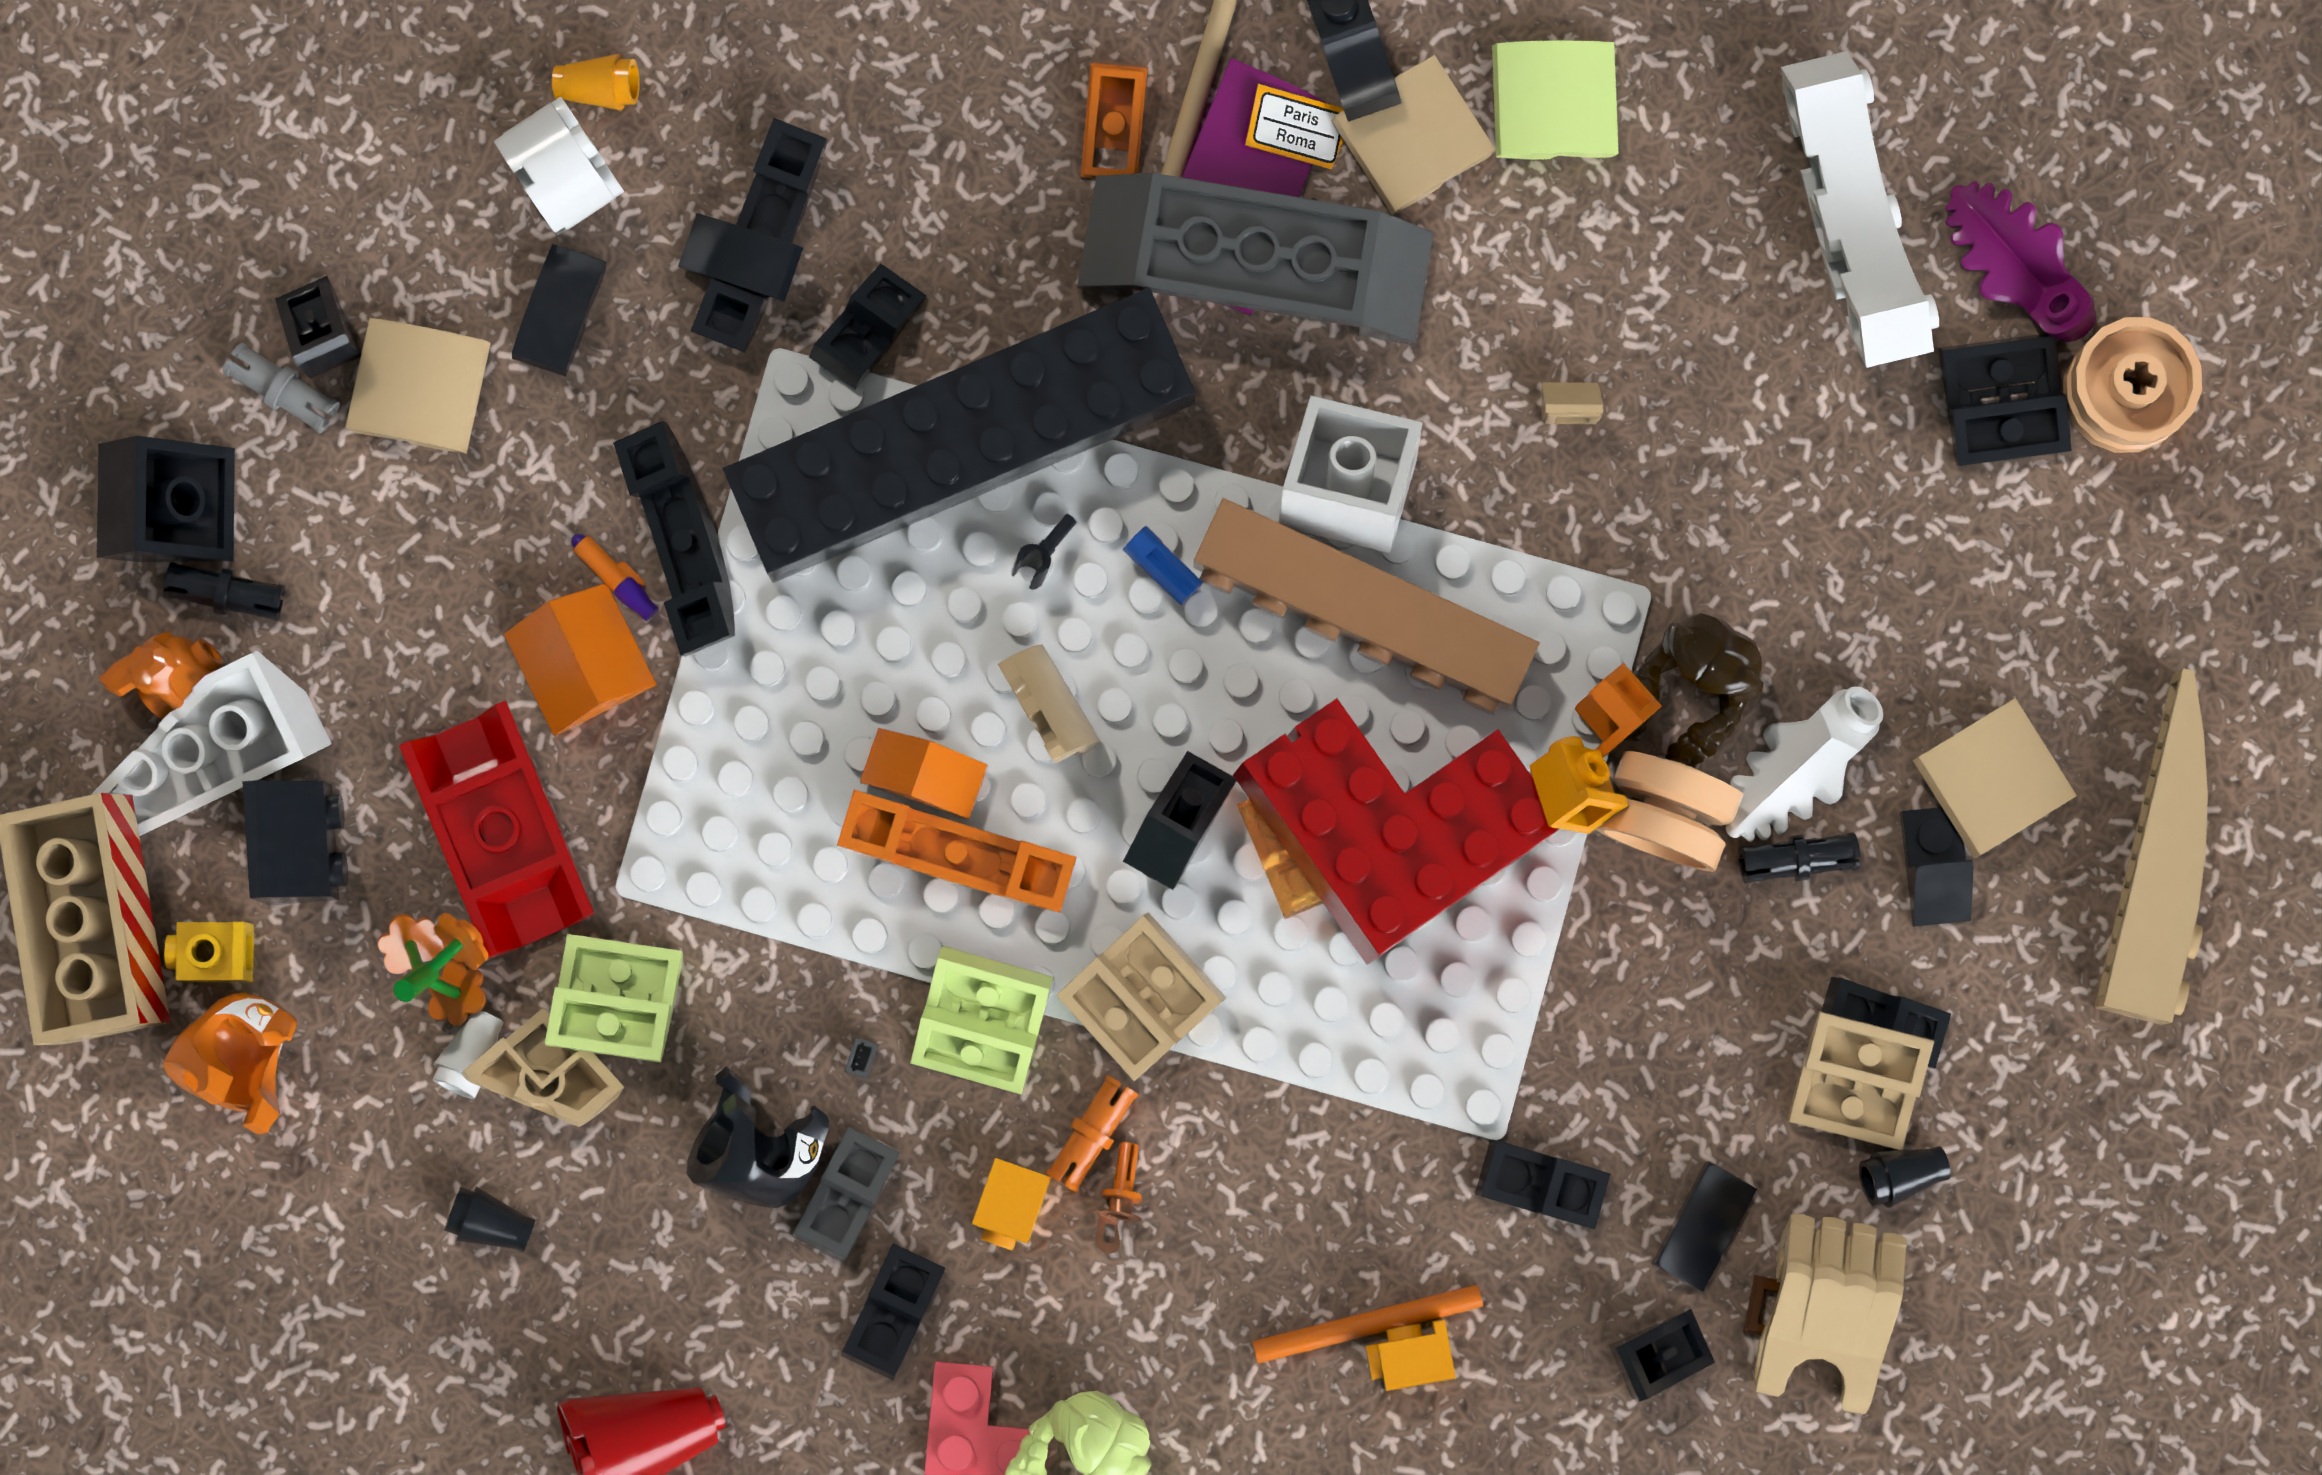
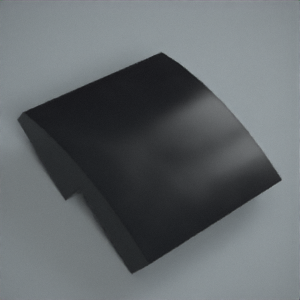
M2047 334L1938 348L1954 457L1957 466L2072 451L2067 395L2061 392L2057 339ZM2027 393L2025 396L2009 398V395ZM1999 396V399L1981 401V399Z

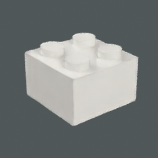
M1310 395L1282 489L1279 523L1296 531L1391 553L1417 461L1423 422Z

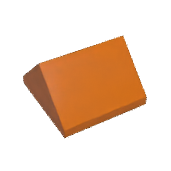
M606 584L547 601L504 633L553 736L567 731L657 686L619 606Z

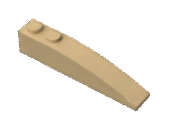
M2182 668L2172 674L2094 1006L2096 1009L2160 1025L2172 1023L2174 1014L2181 1016L2185 1009L2189 994V982L2182 980L2187 958L2194 959L2198 953L2203 932L2202 926L2195 923L2199 910L2206 856L2208 788L2204 730L2195 672L2193 670Z

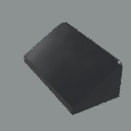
M1705 1161L1652 1265L1703 1292L1757 1188L1716 1164Z

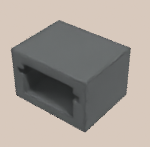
M855 1037L844 1072L868 1079L879 1045Z

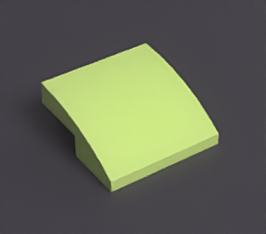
M1551 40L1505 42L1492 45L1497 158L1530 160L1551 159L1556 156L1605 158L1619 154L1614 42Z
M567 934L558 987L554 988L545 1045L661 1063L678 988L683 958L682 951Z
M942 946L937 957L927 1003L920 1020L910 1064L1022 1095L1053 977Z

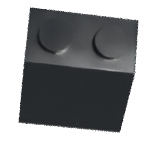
M133 436L98 444L97 558L133 562L233 561L235 448L144 436Z
M242 781L250 899L268 905L339 900V887L348 885L346 854L344 851L336 852L335 829H343L345 823L344 804L341 794L333 795L332 785L324 781Z

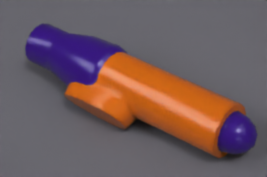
M573 535L571 538V543L574 547L573 552L614 592V595L624 605L637 612L645 621H648L659 608L649 599L643 589L645 583L626 562L616 563L589 535Z

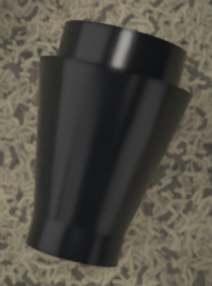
M1941 1146L1930 1149L1874 1151L1871 1153L1870 1159L1859 1163L1861 1186L1868 1202L1872 1206L1884 1204L1887 1208H1891L1938 1182L1949 1180L1951 1176L1949 1160Z
M477 1186L474 1191L460 1187L444 1231L457 1235L456 1241L512 1248L524 1252L533 1230L535 1219L524 1216Z

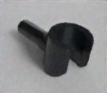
M1065 514L1049 535L1038 545L1027 544L1020 548L1011 575L1014 577L1021 567H1032L1037 572L1032 578L1029 589L1034 590L1041 587L1051 565V555L1075 526L1076 520L1071 515Z

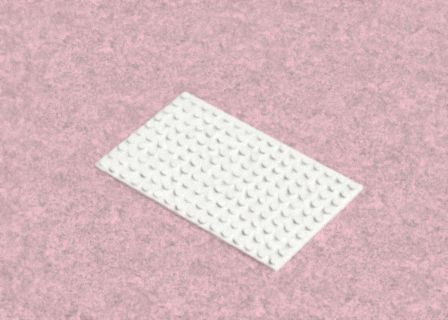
M782 348L775 349L768 358L739 461L917 385L869 373L856 389H853L810 359L808 355ZM1110 440L772 583L766 573L736 499L730 489L717 537L731 589L735 636L681 658L616 881V891L624 898L929 983L932 982L937 957L942 946L1053 977L1044 1015L1082 1025V1023L1056 995L1096 957L1105 952L1135 922L1149 912L1226 997L1224 1001L1170 1050L1490 1140H1499L1505 1136L1587 837L1586 833L1560 829L1543 843L1368 965H1366L1237 781L1174 890L1147 877L1142 872L1124 863L1123 860L1147 813L1187 751L1233 776L1245 760L1283 734L1288 736L1295 726L1336 698H1338L1404 793L1497 729L1502 733L1530 774L1529 765L1549 752V747L1562 738L1580 737L1585 748L1595 750L1603 741L1576 712L1575 707L1589 694L1588 692L1621 664L1624 663L1632 671L1651 601V593L1648 588L1642 585L1402 519L1399 521L1391 553L1300 532L1540 642L1509 710L1505 711L1497 707L1494 714H1489L1465 703L1462 699L1466 692L1444 683L1442 689L1437 690L1411 678L1410 673L1413 668L1391 659L1389 666H1385L1360 655L1357 652L1360 644L1341 635L1338 636L1336 642H1332L1311 633L1304 628L1307 620L1286 610L1284 617L1280 618L1255 607L1252 604L1255 596L1239 588L1233 587L1231 594H1227L1202 583L1201 587L1181 606L1141 566H1138L1123 551L1126 544L1147 525L1163 541V544L1200 578L1202 572L1193 568V561L1222 498L1279 523L1283 486L1120 441ZM1065 514L1071 515L1077 523L1051 555V565L1044 583L1038 589H1029L1032 578L1037 572L1034 568L1021 567L1014 577L1011 575L1020 548L1027 544L1038 545L1049 535ZM1043 644L1102 742L1084 754L1077 751L1059 763L1051 759L1044 747L1043 739L1027 717L998 666L1000 662L1035 645ZM878 728L930 740L988 764L970 819L968 820L860 783ZM1607 754V755L1603 758L1606 763H1607V759H1608V755H1609V754ZM853 790L901 803L915 810L1017 841L1023 840L1077 857L1061 912H1053L965 887L837 846Z

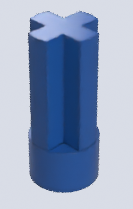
M1147 525L1123 548V551L1138 566H1141L1181 606L1203 583L1163 544V541Z

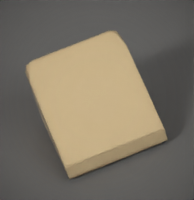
M1542 383V421H1544V424H1596L1603 414V401L1598 383Z

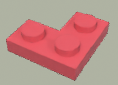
M935 1361L924 1475H1005L1008 1464L1016 1457L1018 1450H1020L1021 1440L1026 1435H1030L1029 1428L988 1425L994 1366Z

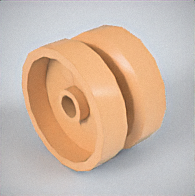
M2125 317L2102 327L2071 358L2063 378V393L2067 395L2068 416L2073 427L2091 444L2114 453L2141 452L2162 443L2168 436L2176 432L2194 413L2202 392L2201 364L2192 344L2173 326L2151 317ZM2124 379L2130 380L2136 385L2137 394L2132 393V383L2123 381Z
M1624 751L1613 781L1624 793L1643 802L1627 799L1629 806L1596 828V830L1617 842L1676 864L1702 871H1716L1725 842L1714 830L1696 821L1720 826L1732 823L1743 793L1737 788L1685 764L1640 752Z

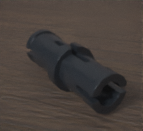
M170 562L164 580V586H168V588L163 590V598L175 599L213 607V612L226 615L229 610L268 618L278 622L283 600H280V598L285 594V585L237 577L235 571L223 568L218 573Z
M1854 832L1817 839H1804V835H1795L1789 837V842L1739 847V856L1743 857L1739 859V867L1745 884L1782 877H1795V881L1809 880L1810 874L1849 869L1857 870L1860 868L1861 863L1859 859H1855L1860 857V848Z

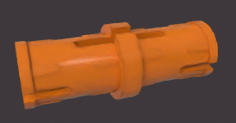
M1106 1075L1103 1085L1082 1119L1075 1117L1070 1127L1075 1130L1050 1169L1048 1168L1045 1172L1060 1182L1070 1164L1075 1162V1166L1063 1184L1076 1193L1079 1191V1186L1102 1149L1109 1150L1114 1140L1110 1136L1133 1100L1139 1095L1127 1086H1124L1114 1104L1110 1105L1111 1099L1122 1083L1109 1075Z

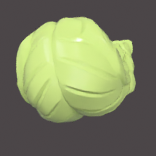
M1099 1391L1081 1392L1065 1401L1060 1400L1056 1402L1048 1413L1029 1426L1030 1435H1026L1021 1440L1020 1450H1018L1016 1457L1008 1464L1005 1475H1047L1045 1461L1047 1459L1048 1444L1053 1436L1057 1441L1064 1443L1076 1470L1084 1475H1146L1151 1467L1150 1458L1146 1455L1150 1446L1149 1432L1144 1420L1139 1415L1123 1409L1111 1396Z

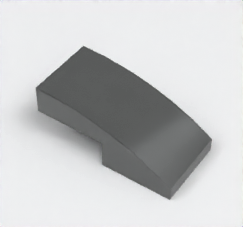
M848 1126L821 1177L817 1190L793 1233V1237L845 1263L897 1162L900 1152Z

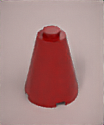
M701 1387L568 1398V1400L559 1402L557 1406V1415L568 1455L571 1453L577 1475H665L717 1444V1431L726 1428L717 1396L706 1397Z

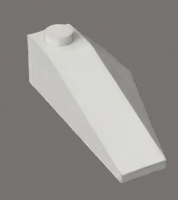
M258 651L248 654L205 675L192 688L193 691L184 700L182 707L169 712L158 724L159 727L138 749L132 751L91 795L97 793L132 795L139 836L242 788V781L259 780L331 745L332 743L307 693Z

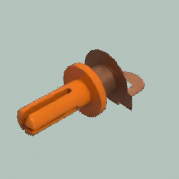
M1131 1142L1119 1144L1113 1189H1104L1102 1192V1198L1110 1200L1109 1211H1089L1100 1214L1096 1232V1245L1102 1252L1107 1254L1115 1253L1120 1247L1117 1220L1129 1222L1142 1221L1141 1217L1131 1214L1132 1205L1142 1202V1195L1133 1192L1139 1146L1135 1143L1131 1144ZM1105 1224H1112L1116 1227L1114 1243H1107L1103 1240Z

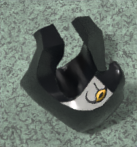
M726 1066L715 1075L716 1083L723 1090L715 1112L695 1139L687 1160L686 1174L694 1184L726 1198L768 1208L784 1206L802 1191L815 1172L820 1161L823 1143L829 1130V1119L818 1107L811 1106V1112L806 1117L793 1121L781 1136L765 1135L755 1127L756 1109L750 1105L751 1090L740 1076Z

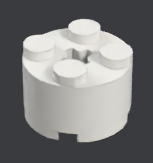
M562 97L542 107L494 140L513 173L517 175L525 191L557 235L565 230H569L624 192Z

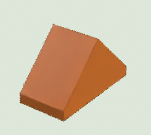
M878 728L860 783L969 820L988 764L930 740Z

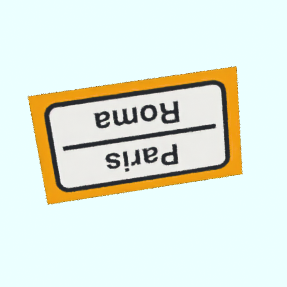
M1258 84L1245 146L1332 170L1344 140L1331 120L1342 112L1343 108Z

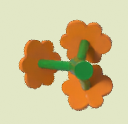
M442 913L438 917L436 925H434L430 918L422 917L416 921L408 914H399L391 919L388 925L389 933L382 934L377 940L379 950L385 953L383 956L384 966L393 974H402L408 969L411 970L394 984L393 992L396 998L402 1002H409L429 988L430 993L434 995L428 1004L429 1015L438 1021L448 1020L449 1023L455 1026L464 1024L468 1014L480 1012L486 1003V994L480 988L484 979L483 973L477 968L489 956L483 946V938L479 931L470 922L463 919L457 920L449 913ZM446 964L442 976H439V970Z

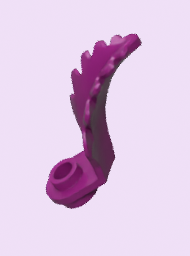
M1973 181L1966 187L1963 185L1953 187L1950 191L1951 201L1945 206V210L1953 214L1945 222L1950 228H1961L1950 236L1951 243L1958 246L1973 245L1962 257L1960 262L1962 267L1966 270H1987V274L1978 287L1981 295L1988 300L2003 301L2022 306L2044 332L2052 338L2060 339L2063 342H2073L2084 337L2096 322L2095 304L2092 296L2065 268L2063 232L2061 228L2054 223H2047L2038 229H2034L2036 208L2031 202H2025L2013 212H2010L2012 193L2008 189H2002L1994 199L1995 188L1992 183H1986L1980 190L1977 181Z

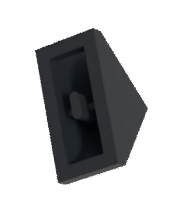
M328 276L275 298L292 358L297 367L310 379L361 357V351Z
M1692 1309L1609 1345L1632 1399L1639 1402L1651 1398L1715 1363Z

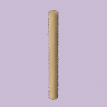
M1237 0L1213 1L1161 172L1163 175L1182 178L1192 152Z

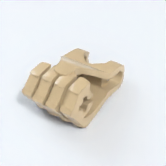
M1791 1214L1782 1232L1776 1255L1777 1282H1781L1772 1314L1764 1323L1765 1327L1759 1338L1753 1380L1755 1391L1758 1394L1779 1397L1784 1393L1787 1380L1794 1367L1809 1359H1824L1836 1365L1841 1372L1842 1390L1840 1402L1842 1403L1843 1411L1859 1415L1866 1414L1873 1399L1885 1352L1901 1306L1907 1238L1896 1233H1883L1880 1240L1876 1241L1877 1228L1863 1223H1853L1849 1234L1845 1235L1846 1221L1835 1217H1823L1818 1229L1814 1228V1218L1804 1214Z

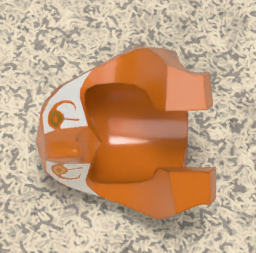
M247 993L230 994L219 999L176 1037L162 1065L167 1076L181 1089L210 1104H216L238 1112H246L247 1115L243 1122V1127L256 1134L268 1133L271 1125L280 1115L275 1080L278 1057L283 1042L285 1040L291 1041L297 1027V1019L276 1002Z

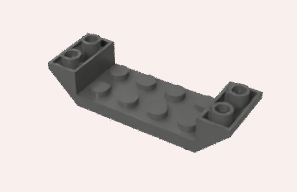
M1157 173L1096 175L1077 288L1128 297L1133 295L1135 290L1142 291L1150 287L1153 293L1360 327L1358 336L1415 345L1434 232L1382 211Z

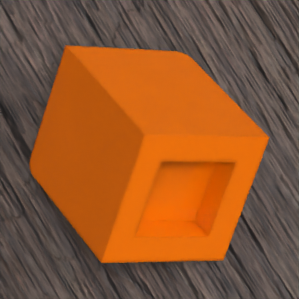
M1623 663L1588 692L1589 694L1576 705L1575 710L1603 741L1595 750L1601 751L1604 758L1660 709L1662 705Z

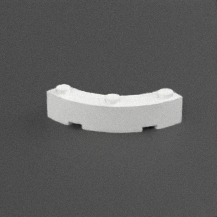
M1847 51L1781 67L1791 132L1794 137H1801L1804 154L1809 158L1811 168L1800 170L1825 268L1836 300L1846 298L1848 316H1846L1847 329L1866 368L1934 352L1931 329L1939 327L1938 311L1933 296L1931 294L1924 295L1901 243L1897 228L1901 227L1902 221L1897 199L1894 194L1887 195L1867 109V104L1874 101L1873 86L1867 69L1859 70Z

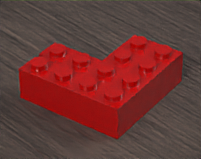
M1338 698L1295 726L1288 736L1283 734L1245 760L1233 774L1238 784L1366 965L1373 962L1560 830L1559 828L1548 826L1533 777L1499 729L1404 793Z

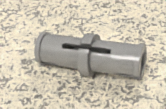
M244 342L236 346L231 354L248 364L250 369L247 370L238 363L227 359L223 368V373L226 376H231L264 397V404L270 408L277 410L280 406L314 428L319 434L324 432L330 421L314 412L311 406L314 405L326 414L334 416L340 406L337 400H332L299 380V372L291 367L285 366L283 369L250 349Z

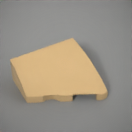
M1043 644L1027 648L998 664L1024 712L1043 739L1044 747L1054 762L1059 763L1077 751L1084 754L1102 743Z
M544 1007L506 1039H500L464 1069L461 1074L472 1084L578 1127L584 1125L607 1108L619 1097L624 1088L593 1052L545 1045L550 1014Z

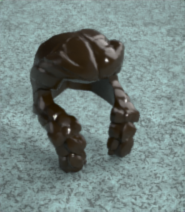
M1703 613L1691 616L1682 623L1672 622L1666 628L1661 643L1644 659L1645 664L1641 663L1634 672V675L1658 702L1660 699L1658 689L1660 674L1675 667L1679 668L1685 679L1696 684L1701 690L1719 695V714L1705 722H1695L1687 729V732L1680 735L1677 742L1669 745L1667 749L1668 754L1665 755V759L1693 768L1697 764L1702 763L1705 756L1709 758L1716 754L1725 738L1733 733L1735 725L1740 722L1747 701L1756 698L1762 692L1764 685L1763 681L1759 678L1762 670V657L1756 642L1746 635L1735 631L1724 620ZM1654 714L1625 740H1641V734L1646 730L1647 723L1652 720Z

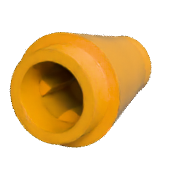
M620 53L566 65H556L552 72L553 95L555 99L562 97L563 100L621 111L625 105H635L638 101L640 90L638 65L635 59H624Z

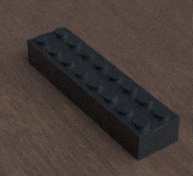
M1149 287L722 469L766 573L772 583L1195 405L1196 392Z

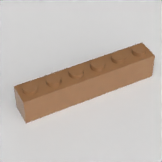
M1222 498L1193 561V568L1202 572L1199 580L1206 585L1227 594H1231L1233 587L1239 588L1255 596L1252 601L1255 607L1280 618L1284 617L1286 610L1307 620L1304 628L1311 633L1332 642H1336L1339 635L1360 644L1357 650L1360 655L1385 666H1389L1391 659H1394L1413 668L1410 673L1411 678L1437 690H1441L1444 683L1466 692L1462 699L1465 703L1489 714H1494L1497 707L1505 711L1509 710L1540 642L1225 498Z

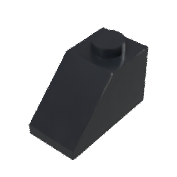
M1187 751L1147 813L1123 862L1142 872L1147 877L1174 890L1236 783V779Z

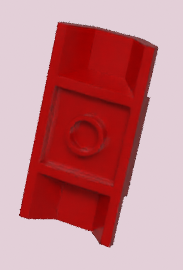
M506 700L495 704L478 717L450 729L399 745L472 925L483 938V946L488 953V959L518 950L577 925L595 914L552 805Z

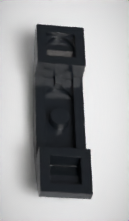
M773 118L753 169L755 177L736 225L793 243L812 193L828 139ZM711 278L691 332L745 353L770 298Z
M660 421L613 442L629 495L641 499L672 599L665 601L664 606L680 656L686 657L735 636L731 589L719 540L695 475L668 423Z

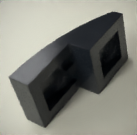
M697 213L678 267L701 276L734 285L752 293L785 302L803 247Z
M552 244L526 308L512 350V359L566 377L586 328V318L601 286L606 271V261Z
M880 263L851 295L842 314L815 342L809 358L853 389H856L889 350L927 295Z
M1831 977L1821 1012L1934 1040L1928 1068L1932 1069L1936 1068L1951 1013L1902 996L1889 995L1837 977Z
M1492 1139L1488 1145L1475 1195L1595 1230L1611 1173Z
M893 1243L842 1350L841 1356L894 1381L946 1268Z

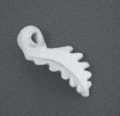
M1851 687L1837 691L1808 720L1772 723L1763 733V738L1770 752H1749L1746 758L1754 776L1736 775L1730 781V785L1742 792L1743 796L1734 821L1726 825L1728 835L1733 838L1742 836L1751 842L1756 833L1761 840H1767L1771 834L1770 824L1778 835L1784 834L1787 831L1788 812H1792L1803 820L1811 818L1813 797L1826 804L1836 803L1842 796L1848 761L1879 731V726L1883 719V709L1878 699L1862 687Z

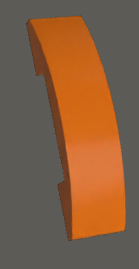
M853 790L837 846L965 887L1053 912H1061L1077 857L1023 840L1017 841L915 810L901 803Z

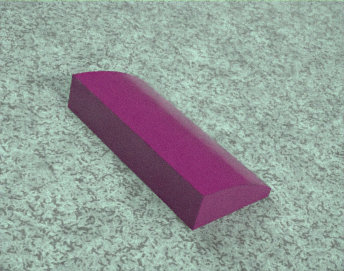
M1230 58L1182 178L1300 197L1313 164L1245 146L1257 86L1261 84L1320 102H1327L1275 76ZM1224 305L1249 316L1253 313V309Z

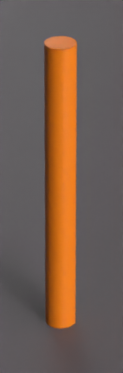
M1478 1284L1254 1340L1252 1343L1257 1363L1259 1364L1385 1332L1387 1329L1413 1325L1483 1307V1302Z

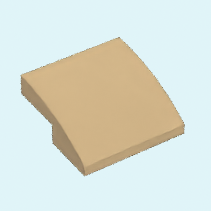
M1435 55L1394 78L1402 104L1349 122L1343 110L1331 120L1391 215L1423 199L1439 189L1444 182L1489 158L1496 150Z
M369 318L345 428L358 434L402 440L413 445L467 454L491 343L486 340L452 332Z
M2016 698L1913 760L1974 859L2077 796Z
M1149 912L1135 922L1105 952L1096 957L1056 995L1133 1081H1136L1226 999L1223 993Z
M1819 1011L1798 1076L1787 1120L1807 1127L1902 1150L1916 1097H1920L1934 1040Z

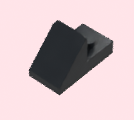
M1942 807L1901 811L1900 819L1913 927L1971 921L1974 865L1973 860H1966L1964 842Z

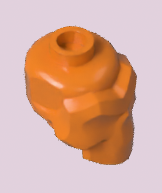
M167 631L152 636L142 646H137L132 653L114 662L98 679L109 692L119 697L136 687L142 702L152 713L163 720L169 712L182 707L184 700L193 691L192 688L205 675L220 669L224 661L215 647L205 639L200 638L194 642L183 636H173Z

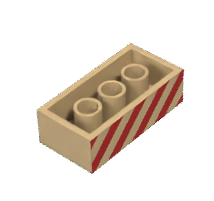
M97 793L1 814L0 846L33 1045L69 1044L171 1023L133 796Z

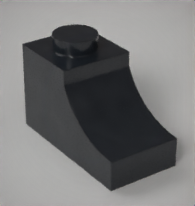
M1307 0L1314 27L1347 121L1349 122L1402 104L1368 0Z

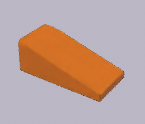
M1095 61L1090 63L1080 177L1096 179V175L1138 173L1148 77L1147 66ZM1095 147L1128 150L1127 170L1093 167Z

